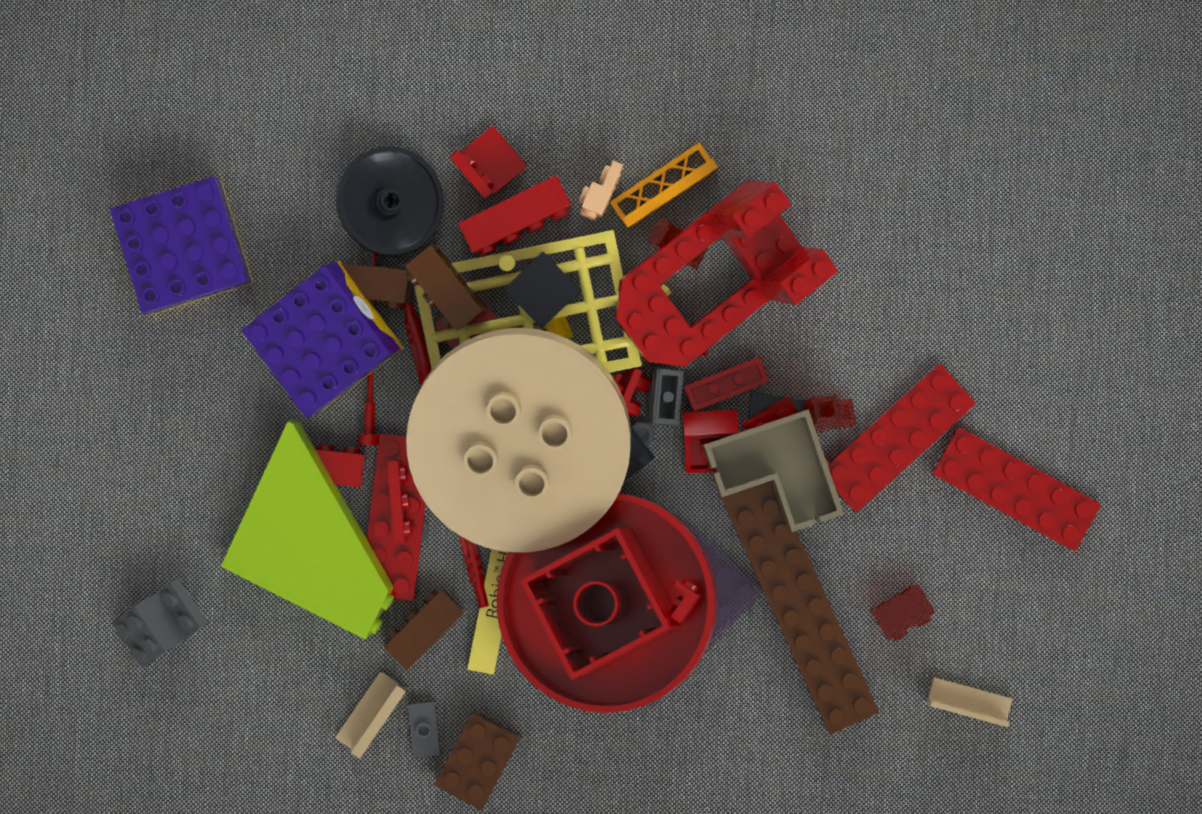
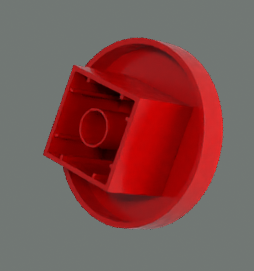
M618 493L607 512L591 528L571 541L541 551L508 552L498 581L497 616L504 644L515 665L545 695L559 703L583 711L598 713L628 711L645 706L672 692L690 676L702 660L713 636L717 618L718 598L716 580L709 558L698 538L686 524L669 510L652 501L629 494ZM684 579H687L698 587L696 592L701 597L684 622L678 623L671 618L674 613L671 607L679 596L684 598L686 593L675 587L673 583L675 580L683 582Z

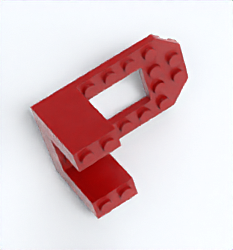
M745 181L619 280V297L614 318L645 361L686 367L769 300L797 305L838 272V269L824 249L802 247L780 216V213L789 207L791 203L776 182ZM722 237L751 279L689 327L660 287V284Z

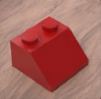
M737 410L683 413L686 474L716 472L715 468L709 469L701 445L739 433Z

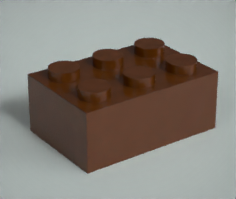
M430 245L405 265L409 270L405 273L414 286L420 285L426 293L422 296L432 308L437 307L443 315L440 316V319L449 330L453 328L455 331L462 330L487 310L437 245Z
M473 710L434 786L482 811L515 750L521 735Z

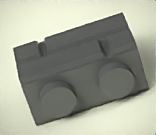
M668 369L651 370L646 424L679 426L680 414L678 411L681 407L684 371Z

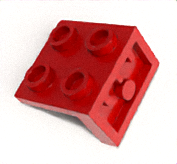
M494 126L487 129L461 152L456 151L450 156L454 164L485 201L489 200L526 169V164Z

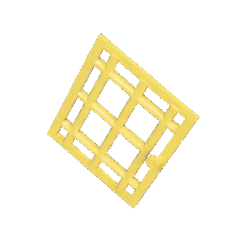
M614 230L451 263L458 273L499 265L504 271H510L515 267L516 261L537 257L542 252L548 255L573 249L575 260L556 265L564 273L578 271L584 301L566 305L554 318L586 312L592 343L580 346L591 354L595 353L596 359L602 363L609 373L642 366L639 351L625 332L622 337L603 340L597 310L617 306L619 280L623 277ZM601 243L606 244L607 254L586 258L584 247ZM610 264L616 295L595 299L588 268ZM522 271L466 283L473 292L509 285ZM420 285L414 286L432 369L441 360L438 342L459 338V342L462 344L469 340L471 335L520 325L523 328L534 329L533 323L535 321L519 306L520 315L467 325L459 331H455L453 328L436 332L430 305L422 296L426 292ZM627 347L628 358L607 362L605 351Z

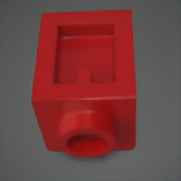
M684 579L683 582L675 580L673 583L675 587L686 593L684 598L679 596L671 607V610L674 611L671 618L678 623L684 622L701 597L696 592L698 587L687 579Z

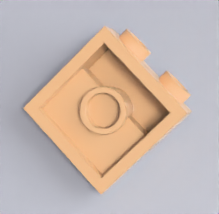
M613 161L611 166L605 165L600 177V182L603 183V186L592 182L590 187H584L579 199V203L583 204L580 211L581 216L595 221L597 217L603 218L623 171V164Z

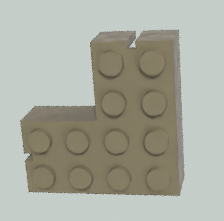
M809 409L701 445L709 469L715 468L716 470L711 475L718 496L725 497L771 481L788 532H794L814 525V519H810L813 517L816 518L817 522H823L844 515Z

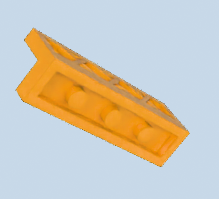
M699 142L610 201V204L628 230L715 172L718 166L713 159H710ZM699 151L706 163L697 169L686 167L688 157ZM685 159L684 166L677 165ZM669 169L683 170L681 179L676 183L664 182L666 171ZM685 171L691 172L685 176ZM660 175H662L661 182L654 180ZM648 183L660 185L659 194L652 199L641 197L643 187ZM663 186H667V187H668L667 189H665L664 191H662ZM640 189L639 196L632 195ZM626 198L638 200L636 209L626 216L618 206V203ZM640 201H645V202H646V203H644L643 205L640 206Z

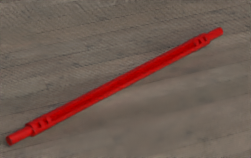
M411 299V304L402 305L406 317L404 325L421 387L432 368L420 318L416 317ZM458 535L470 583L473 582L479 608L487 607L489 603L483 581L486 578L477 544Z

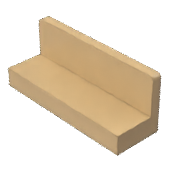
M380 672L336 735V739L352 749L351 753L360 759L407 691V688L386 673Z
M932 678L926 700L929 706L1009 727L1010 722L1007 718L1012 698L940 678Z

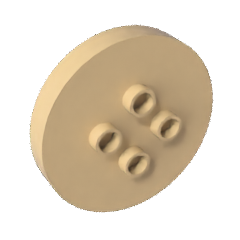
M507 328L480 334L463 342L446 354L433 367L424 380L410 412L406 437L407 457L414 483L421 497L435 516L459 536L486 548L506 552H534L553 548L573 540L591 528L607 512L620 492L626 477L630 457L631 427L627 407L618 385L602 363L590 352L573 341L551 332L530 328Z

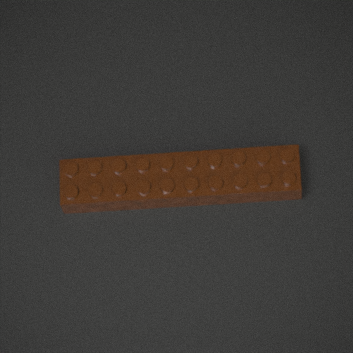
M769 481L725 497H720L829 735L879 713L797 531L788 532L772 482Z

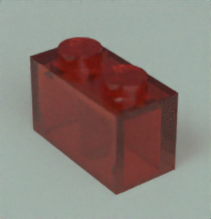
M917 583L870 609L885 638L888 640L893 638L894 641L908 634L907 629L915 624L917 627H921L932 620L930 616L935 613L923 590Z

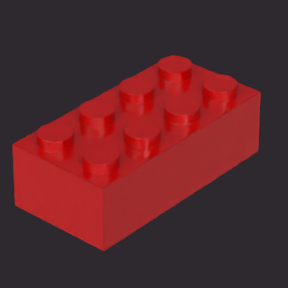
M557 175L458 223L472 253L475 256L480 254L481 257L494 253L496 251L495 246L503 242L508 246L520 240L519 234L527 230L532 234L544 228V222L552 218L556 222L569 215L568 210L572 209Z

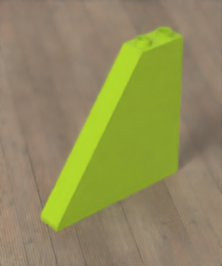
M295 418L289 420L221 567L366 640L371 634L376 635L380 629L383 620L379 618L383 609L387 611L394 599V596L390 595L394 586L336 484L331 479L300 421Z

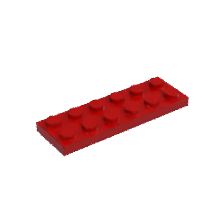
M939 363L828 464L836 492L855 512H858L967 413L976 402Z
M960 427L956 428L932 472V475L1074 552L1079 547L1101 506L1100 503Z
M380 433L367 541L394 586L390 595L394 596V599L414 601L426 503L414 483L409 468L406 445L407 436ZM400 460L401 466L405 465L407 481L402 482L403 493H408L409 509H404L405 520H410L411 536H406L407 542L394 543L387 461Z

